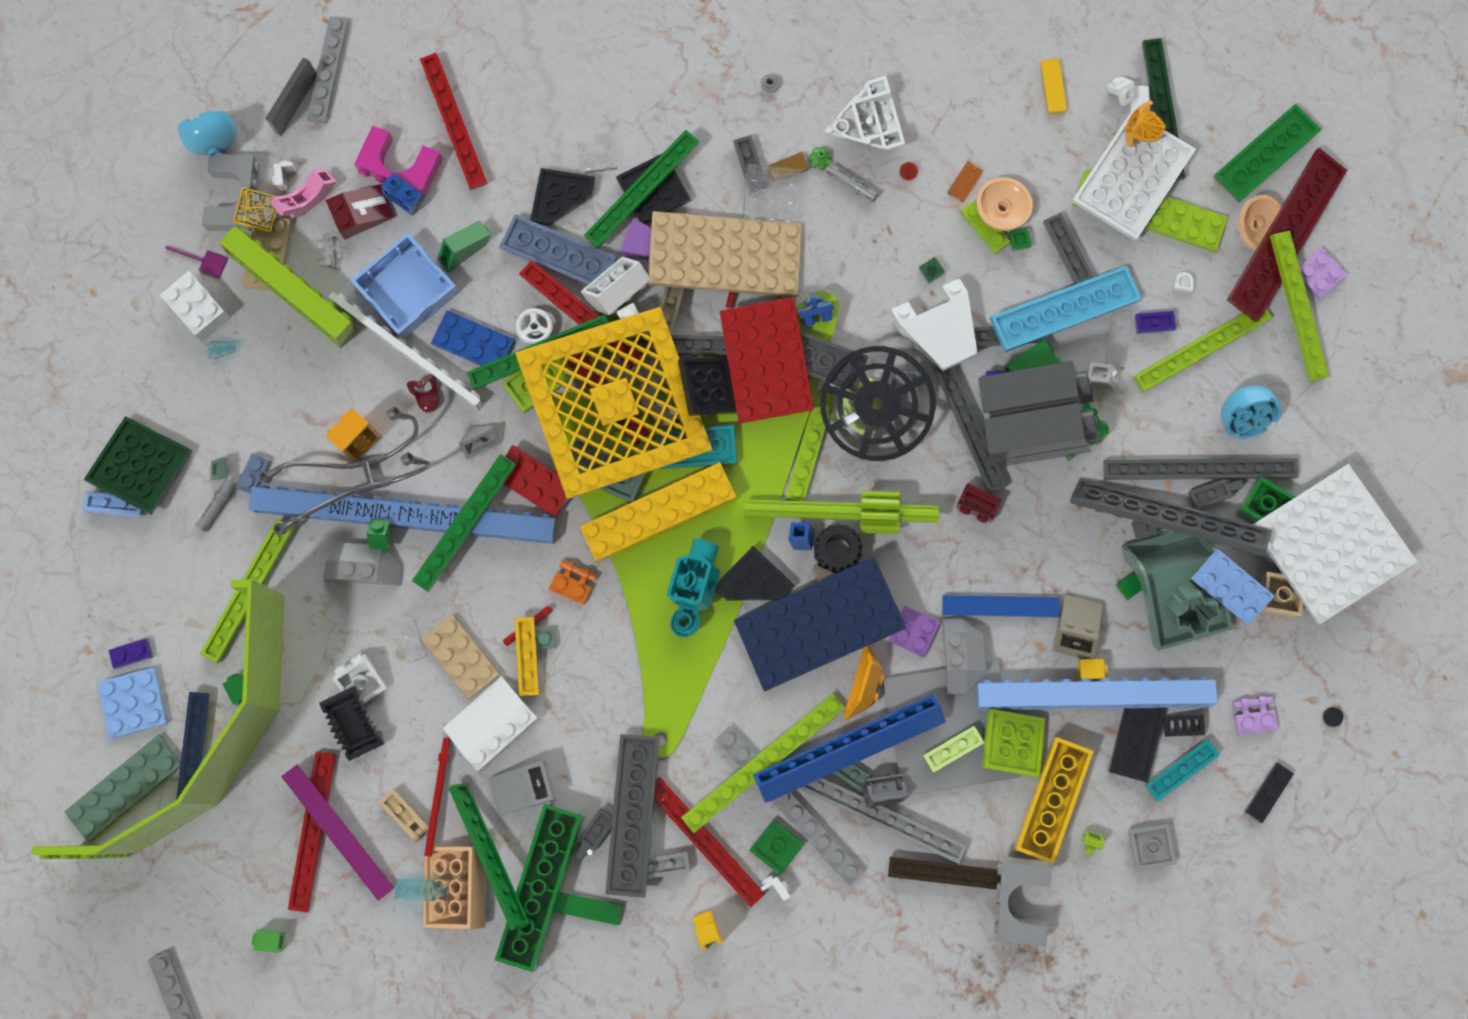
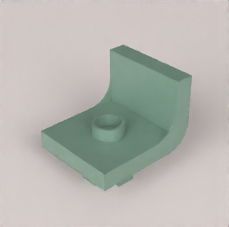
M1169 531L1121 545L1124 560L1135 571L1141 584L1152 644L1157 651L1232 629L1230 611L1191 579L1217 549L1214 543Z

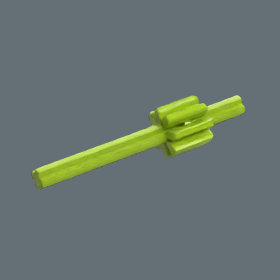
M862 491L861 503L746 499L745 517L859 520L861 533L899 534L900 522L939 523V506L901 505L900 492Z

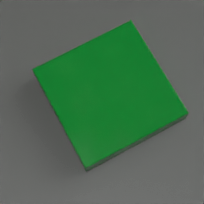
M773 819L749 851L777 874L781 875L803 847L804 843Z

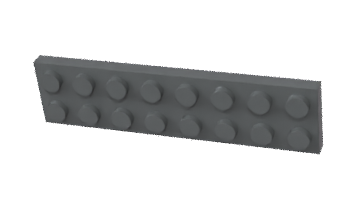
M620 734L606 895L646 898L660 737Z

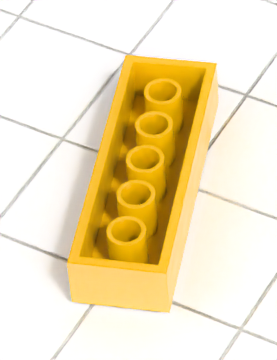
M1058 737L1052 738L1013 850L1038 860L1052 861L1054 865L1094 751Z

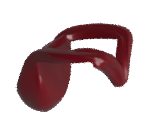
M433 374L425 376L421 382H407L409 392L415 396L417 404L423 412H433L439 406L438 382ZM428 381L431 383L432 388L427 392L421 393L415 390V387H424Z

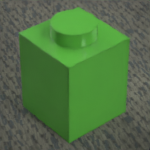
M256 930L252 937L253 950L273 953L282 952L285 931Z

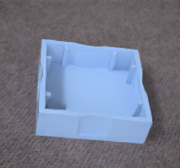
M408 232L390 246L379 259L370 263L350 280L402 339H405L460 293L455 284L431 261L423 248Z

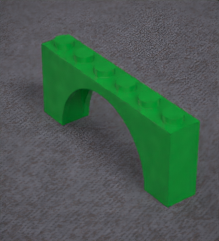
M1043 340L1007 363L1004 370L1007 373L1063 362L1055 357L1052 346L1049 343L1046 344ZM1084 403L1085 410L1093 409L1094 417L1097 418L1100 440L1090 441L1092 447L1108 436L1109 427L1103 420L1099 419L1097 416L1098 412L1093 405L1090 406L1089 403ZM1080 454L1065 457L1068 461H1070Z

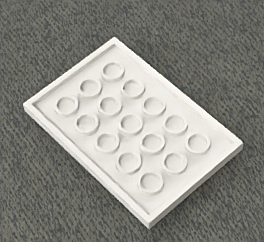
M1131 111L1073 198L1072 203L1136 241L1196 149L1165 130L1160 140L1156 142H1136L1133 140V147H1128L1125 139V128L1130 116L1134 112Z

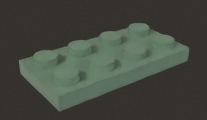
M576 439L573 447L582 450L585 442ZM588 444L584 452L594 457L598 448ZM600 450L597 459L606 463L610 454ZM571 451L576 463L579 454ZM582 456L578 465L588 469L591 460ZM612 456L609 464L620 461V459ZM594 462L591 470L602 467V465ZM645 473L600 488V490L632 503Z

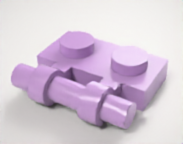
M1262 695L1248 700L1247 698H1241L1239 701L1232 702L1233 709L1241 710V715H1234L1237 735L1278 729L1275 710L1267 711L1266 705L1273 704L1272 696L1265 697ZM1258 706L1259 712L1249 713V707Z

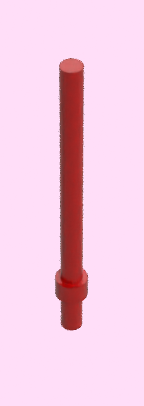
M443 738L441 753L438 754L437 761H439L424 852V856L432 857L446 766L450 760V738Z

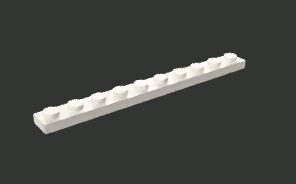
M332 292L328 298L331 302L428 374H433L439 382L477 410L483 405L479 400L481 397L473 390L469 392L464 389L466 385L458 379L456 381L452 380L450 373L443 368L441 371L435 367L437 364L431 359L427 358L425 360L422 358V353L416 348L412 347L410 349L407 347V342L401 337L395 338L392 336V331L384 325L380 327L376 324L378 321L371 315L365 316L359 306L356 304L350 305L348 303L349 300L341 293L337 295Z

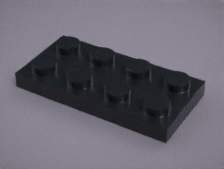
M1166 707L1123 709L1108 769L1109 773L1148 783Z

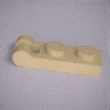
M392 789L378 802L414 842L417 843L421 839L420 836L424 832H428L429 825L395 789ZM416 822L419 827L414 831L411 826Z

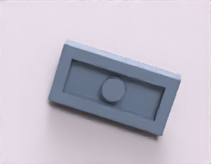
M252 453L236 488L251 494L252 487H258L261 483L259 474L262 471H267L271 461Z

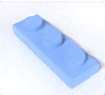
M86 492L82 509L84 512L142 517L143 512L110 494Z

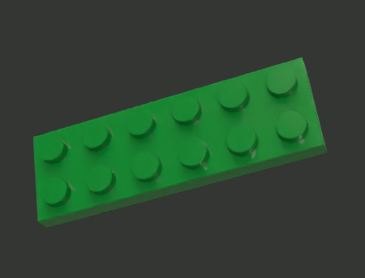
M1295 103L1213 177L1240 203L1322 129Z

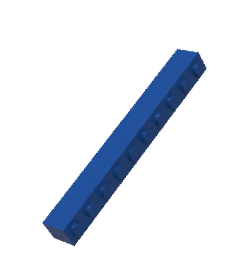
M932 694L753 774L765 803L946 723L941 705Z

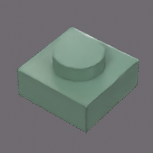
M218 458L211 461V480L218 481L226 478L229 471L227 459Z
M553 628L535 631L537 651L556 648Z

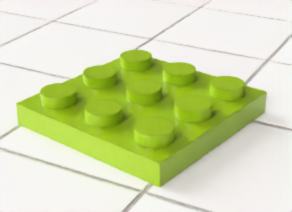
M988 709L982 768L1036 778L1040 777L1045 718Z

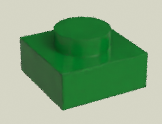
M1028 228L1009 231L1012 251L1031 248Z

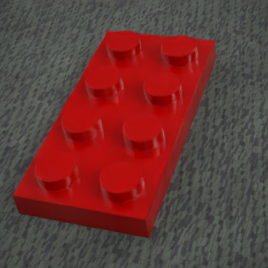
M512 445L505 457L517 466L504 485L553 517H557L568 500L557 472L520 448Z

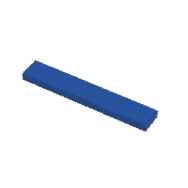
M943 595L942 615L1059 618L1060 598Z

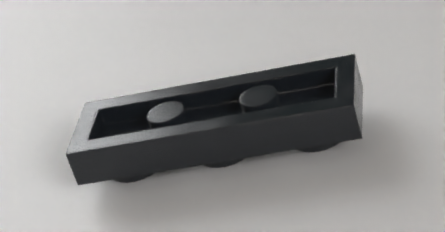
M1276 762L1244 812L1258 822L1263 823L1294 773Z

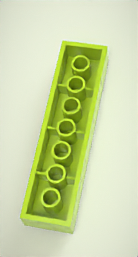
M234 225L219 241L225 253L341 348L355 332L352 319L345 312L340 313L336 309L337 306L330 300L326 302L322 297L323 295L316 288L311 289L304 278L301 276L297 278L293 273L294 271L287 264L282 265L274 253L270 252L268 254L264 249L265 247L258 240L253 241L245 229L241 228L239 230Z

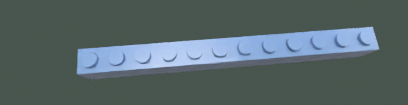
M1181 677L1170 681L1169 678H1158L1157 681H1150L1149 678H1139L1138 681H1130L1129 678L1110 681V679L1104 678L1099 679L1098 682H1091V679H1080L1079 682H1071L1070 679L1051 682L1050 679H1043L1036 683H1032V680H1021L1020 683H1012V680H1002L1000 683L984 680L976 686L977 711H987L988 709L1191 708L1215 706L1217 704L1215 680H1209L1208 677H1199L1197 680Z

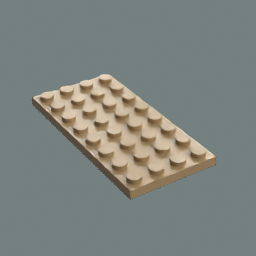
M653 211L648 271L650 280L648 285L797 297L801 224Z

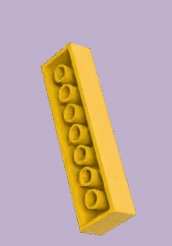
M719 462L579 527L596 563L599 564L736 501V495Z

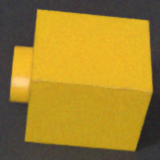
M1104 659L1078 660V681L1080 679H1104L1108 674L1107 664H1104Z

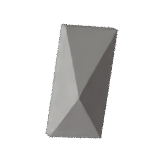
M471 426L459 441V445L467 459L501 443L493 426Z

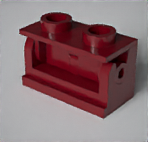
M967 483L956 507L959 508V512L965 515L972 514L976 516V519L980 522L991 523L1002 499Z

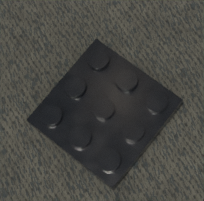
M662 154L616 176V180L623 193ZM675 170L634 212L638 221L646 224L652 221L653 211L668 213L691 201Z
M727 357L681 358L678 360L689 416L737 413Z

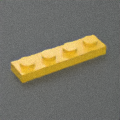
M534 617L514 618L519 696L539 695Z

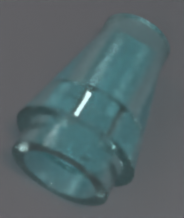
M211 341V343L206 344L210 359H218L236 352L234 341Z

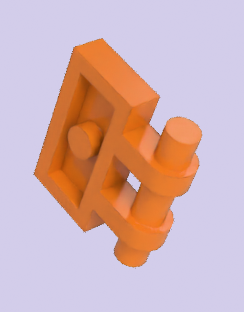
M561 560L559 567L565 569L564 574L556 572L549 590L585 605L592 587L586 585L587 580L595 582L597 575L591 573V570L587 568L582 569L575 566V563L571 561ZM575 573L581 576L580 581L570 578L571 574Z

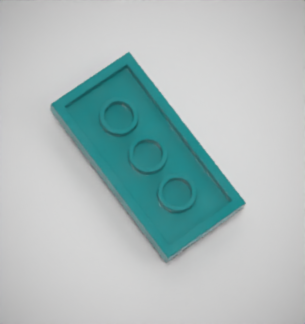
M734 425L704 427L712 451L660 469L713 466L719 462L721 465L737 464ZM670 430L669 435L679 438L681 430ZM685 433L681 440L686 439ZM658 434V444H661L664 437ZM667 438L663 446L674 443V441Z

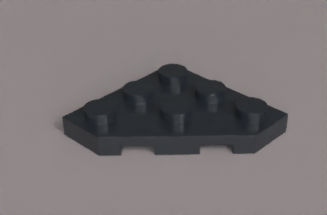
M541 168L530 220L542 225H551L593 196L595 176Z
M752 546L717 582L715 590L726 601L779 600L784 598L795 585L759 550Z

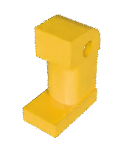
M712 910L692 917L696 926L695 932L703 952L708 950V943L716 941L718 946L722 945L723 940Z

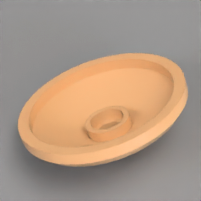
M1003 177L992 179L984 184L978 193L976 207L979 216L988 226L1001 231H1011L1027 222L1032 212L1033 203L1031 195L1024 185L1014 179Z
M1268 195L1254 196L1244 204L1240 212V235L1246 246L1253 251H1256L1281 209L1280 204L1274 198Z

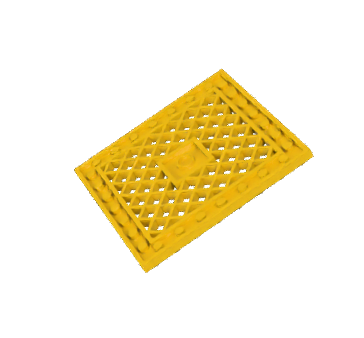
M661 307L515 352L566 499L712 451L700 415L689 416L678 364L679 356ZM637 336L634 343L627 340V338ZM639 337L649 341L646 349L637 345ZM619 341L616 349L608 345ZM622 342L631 346L628 355L618 350ZM651 344H653L656 354L649 351ZM601 347V349H600V351H599L598 354H596V353L590 351V350H593V349H596V348ZM604 348L613 352L610 360L600 356ZM634 348L644 353L640 361L631 357ZM583 353L580 360L572 357L574 355ZM585 354L596 358L592 366L582 362ZM616 354L626 359L623 366L613 362ZM646 354L656 359L653 366L643 363ZM565 358L562 366L554 363L555 361ZM567 360L577 364L574 372L564 368ZM598 360L608 364L605 372L594 368ZM628 360L638 365L635 372L625 368ZM658 361L662 371L655 368ZM547 364L544 371H542L541 366ZM549 365L559 370L556 378L546 374ZM580 366L590 370L586 378L576 374ZM610 366L620 370L617 378L607 374ZM640 367L650 371L647 379L637 374ZM561 372L572 376L568 384L558 380ZM592 372L602 376L599 384L589 380ZM623 372L632 376L629 384L627 378L620 379ZM652 373L662 377L659 385L649 380ZM574 378L584 382L581 390L570 386ZM604 378L612 381L611 383L601 385ZM635 378L644 382L641 391L631 386ZM546 379L553 382L550 390L547 385ZM664 380H666L668 389L662 387ZM555 384L566 388L562 396L552 392ZM586 384L595 387L589 390L590 395L583 392ZM647 384L656 388L653 396L644 393ZM568 389L578 394L575 402L564 398ZM659 390L669 395L666 402L656 398ZM632 392L638 394L636 402L634 401ZM552 396L560 400L557 407H555ZM580 396L590 400L587 408L577 404ZM641 396L651 400L648 408L638 404ZM671 397L675 407L668 404ZM562 401L572 406L569 414L558 410ZM654 402L663 406L660 414L650 410ZM592 403H594L597 413L589 410ZM574 408L585 412L581 420L571 416ZM666 408L675 412L672 421L662 416ZM638 409L645 412L642 420L633 417L639 414ZM587 414L597 418L594 426L583 422ZM648 414L657 418L654 427L644 422ZM559 415L566 418L563 426L561 424ZM677 416H679L681 425L675 423ZM627 419L624 426L615 423ZM568 420L579 424L575 432L565 428ZM599 420L602 427L609 425L606 432L596 428ZM630 420L639 424L636 433L626 428ZM660 420L669 424L666 433L657 429ZM581 426L591 430L588 438L578 434ZM612 426L621 430L618 439L608 434ZM642 426L652 430L648 439L639 435ZM672 426L681 430L679 438L669 435ZM593 432L603 436L600 445L590 440ZM624 432L634 436L630 445L621 441ZM654 432L664 436L661 444L651 440ZM565 433L573 436L570 443H568ZM685 433L686 439L681 440ZM575 438L585 442L582 450L572 447ZM606 438L616 442L612 451L602 446ZM636 438L646 442L643 450L633 447ZM667 438L674 441V443L663 446ZM588 444L598 448L594 457L584 452ZM618 444L628 448L624 457L615 453ZM649 444L656 447V449L645 452ZM600 450L610 454L606 463L597 459ZM631 450L638 453V455L627 458ZM571 451L579 454L576 463ZM582 456L591 460L588 469L578 465ZM612 456L620 459V461L609 464ZM594 462L602 465V467L591 470Z

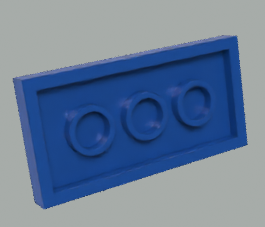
M446 310L431 341L432 346L479 366L508 355L515 343V339L448 310Z

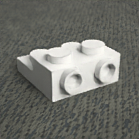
M357 654L350 659V664L347 666L342 664L333 670L335 674L332 675V680L342 692L344 689H349L356 685L362 693L359 700L364 701L363 704L387 689L386 684L366 654L362 656Z

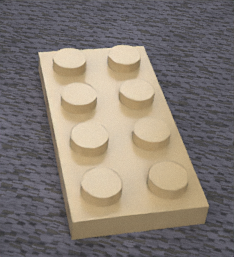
M275 217L271 234L255 229L251 230L250 238L253 241L258 240L265 247L264 249L268 254L270 252L274 253L282 265L286 263L292 220ZM245 270L242 284L244 288L271 291Z
M453 615L422 638L426 646L469 700L500 676Z

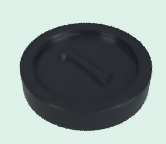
M1335 707L1327 708L1323 712V721L1329 727H1337L1343 722V713Z

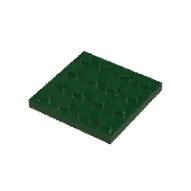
M125 416L83 480L152 515L192 453V450Z

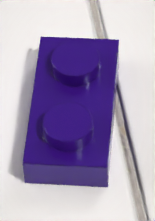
M1174 311L1135 315L1137 334L1176 330Z
M148 639L109 650L113 669L153 658Z

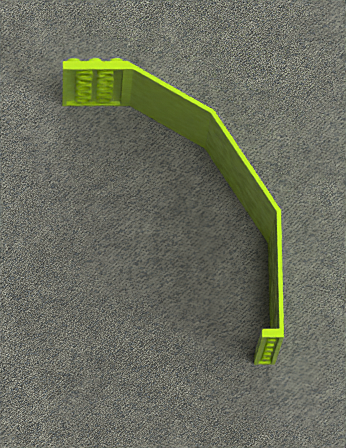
M252 579L231 580V588L247 595L242 702L179 798L103 845L32 846V855H39V859L130 857L131 853L142 851L219 804L280 711L284 614L283 594Z

